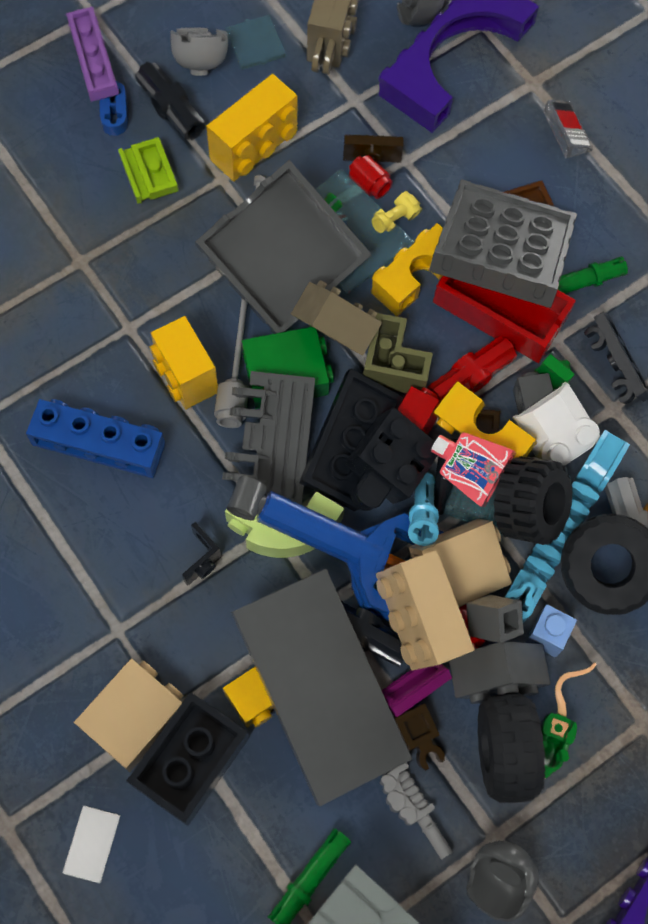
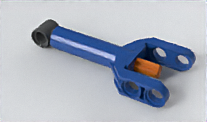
M246 476L239 477L227 506V510L231 514L251 521L257 518V522L346 562L351 573V587L360 608L366 609L378 617L389 621L388 615L390 612L385 599L381 598L378 590L374 588L378 580L376 573L405 562V560L390 554L395 537L415 545L408 536V528L411 524L409 515L401 514L359 532L273 491L265 495L267 487L262 482Z

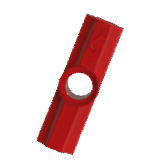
M500 335L475 354L469 352L455 362L449 372L427 386V389L438 395L440 403L457 381L471 392L476 393L492 379L494 374L516 359L517 354L513 344L507 338H503Z

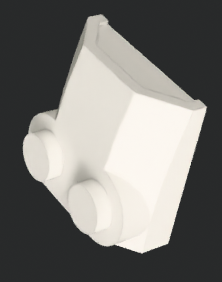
M564 382L561 387L519 415L512 417L517 426L536 439L537 444L532 451L537 459L557 461L562 463L563 466L591 449L600 437L598 425L589 418L567 382Z

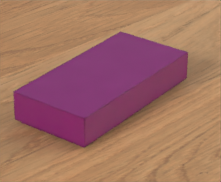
M443 664L413 671L410 670L381 691L390 711L398 717L451 680L452 676Z

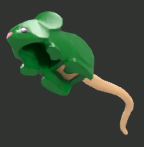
M596 663L583 670L564 673L556 682L555 697L558 711L556 714H547L541 724L545 753L544 779H547L563 765V762L568 761V749L574 742L577 733V723L566 718L567 710L561 692L562 684L569 678L591 672L595 668Z

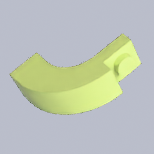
M315 492L306 506L339 523L343 519L344 508L318 492ZM227 509L225 510L228 527L242 536L247 533L246 547L255 553L268 557L288 558L299 556L315 549L257 522V518L253 521L245 520L231 514Z

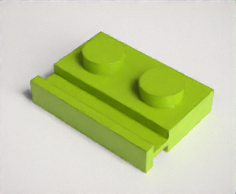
M159 137L131 145V148L126 150L118 149L137 204L142 203L141 200L147 198L152 200L178 192L176 179Z

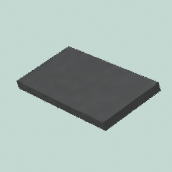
M327 569L321 570L231 612L318 806H322L412 760Z

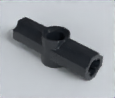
M148 61L141 65L135 74L136 81L151 98L152 105L158 115L163 120L168 119L185 140H194L199 137L205 128V121L190 105L187 94L182 86L177 82L172 83L156 63Z
M341 601L363 651H370L392 665L400 667L403 657L401 655L402 644L398 633L384 625L383 621L372 612L359 607L355 609Z

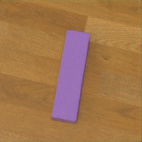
M93 6L66 13L91 102L118 95L119 91Z

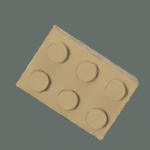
M437 550L376 573L378 593L387 603L390 612L388 615L390 625L398 633L402 644L401 655L405 663L410 666L411 671L440 665L475 651Z

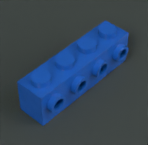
M39 399L26 432L33 446L149 478H154L165 447L163 433L154 426L142 424L141 427L129 424V421L122 417L111 416V418H107L85 407H82L80 410L74 409L56 399H51L50 402Z

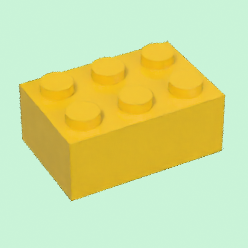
M272 73L206 125L210 160L233 182L240 176L250 173L256 163L263 158L271 156L277 146L284 141H289L296 134L298 95Z

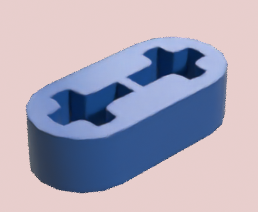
M117 81L119 94L115 96L116 102L111 103L110 97L99 99L102 128L105 133L112 136L121 135L128 127L126 92L124 86ZM112 114H117L116 123L112 124Z

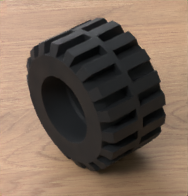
M524 456L512 459L511 463L505 466L504 472L501 473L498 485L496 486L494 500V517L497 527L503 536L541 545L551 544L553 540L555 541L559 537L560 532H563L572 505L571 477L568 474L567 468L557 461Z

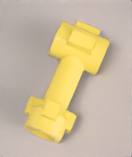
M408 191L403 192L394 201L396 207L387 212L380 209L374 214L372 218L373 228L379 233L384 231L390 232L396 226L394 222L402 216L406 217L409 221L422 211L420 202Z

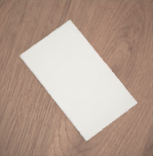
M83 806L63 874L96 883L101 882L120 815Z

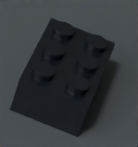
M190 692L126 781L179 821L189 826L249 739V734L245 729Z

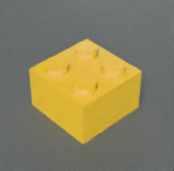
M186 316L150 332L153 345L149 346V349L154 357L152 360L161 377L165 375L168 382V391L175 402L180 400L186 410L217 394L218 383L215 366Z

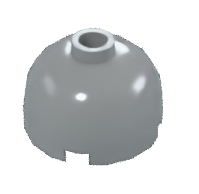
M197 27L178 28L177 33L171 30L170 44L172 54L180 66L191 69L192 75H208V70L217 68L223 63L227 55L228 33L227 31L216 29V35L208 31V28Z

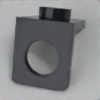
M196 522L191 525L192 532L206 547L208 552L182 574L187 586L198 577L203 579L215 569V562L221 558L220 548Z

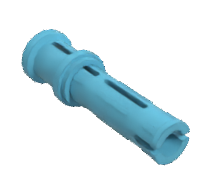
M429 472L425 474L415 489L414 506L409 511V521L411 524L408 528V536L413 543L420 546L431 545L437 540L439 535L437 525L439 513L438 509L434 506L435 478Z

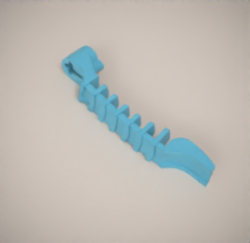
M606 430L603 431L575 477V481L571 484L573 492L572 505L563 532H560L559 537L555 541L553 540L551 544H535L531 556L529 555L526 559L523 569L517 574L505 595V598L519 600L522 594L525 595L521 602L523 623L532 614L547 586V580L549 581L553 576L554 568L561 562L562 549L567 538L587 518L590 513V507L600 497L598 494L603 491L630 446L629 443Z

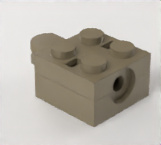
M314 0L307 23V61L312 62L311 69L313 72L318 73L321 64H323V74L329 75L332 66L340 68L342 58L348 57L351 46L349 37L350 34L354 35L356 30L357 17L354 16L357 12L359 0Z

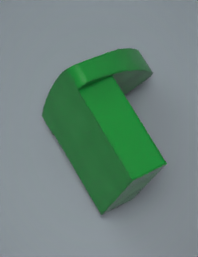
M551 354L542 362L540 367L534 370L538 374L549 373L553 391L561 387L564 382L569 384L575 375L570 369V362L568 360H557Z

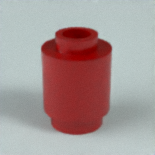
M370 155L358 156L349 167L351 170L349 178L370 197L374 196L376 199H380L390 190L393 184L390 174Z

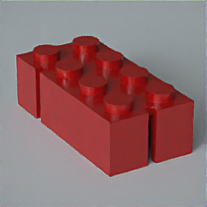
M443 276L436 285L433 303L493 338L496 339L500 335L503 338H507L513 344L514 350L538 364L565 324L576 302L572 297L557 290L552 306L549 308Z

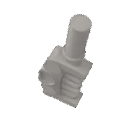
M404 763L383 775L380 779V784L383 786L382 791L387 795L386 804L389 805L393 813H399L398 817L404 820L406 825L411 826L418 822L422 832L425 833L442 860L453 853V851L436 826V822L429 815L435 809L434 805L430 804L428 806V801L423 799V793L419 792L417 785H414V779L409 778L410 772L406 771L409 768L408 764Z

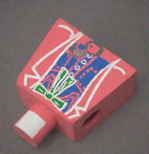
M464 432L461 433L456 443L443 435H439L431 448L432 453L446 460L440 470V474L481 507H486L498 485L499 477L504 472L505 466L511 463L517 453L507 447Z

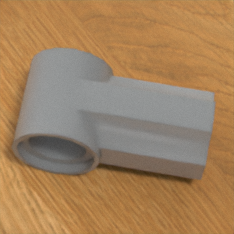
M623 477L607 483L605 491L612 514L628 516L648 528V511L642 508L634 479Z

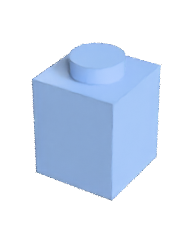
M546 604L538 614L525 642L543 644L544 652L556 658L564 649L577 619Z

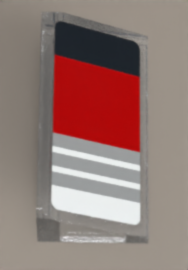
M548 100L544 108V114L565 158L592 151L593 147L571 102Z

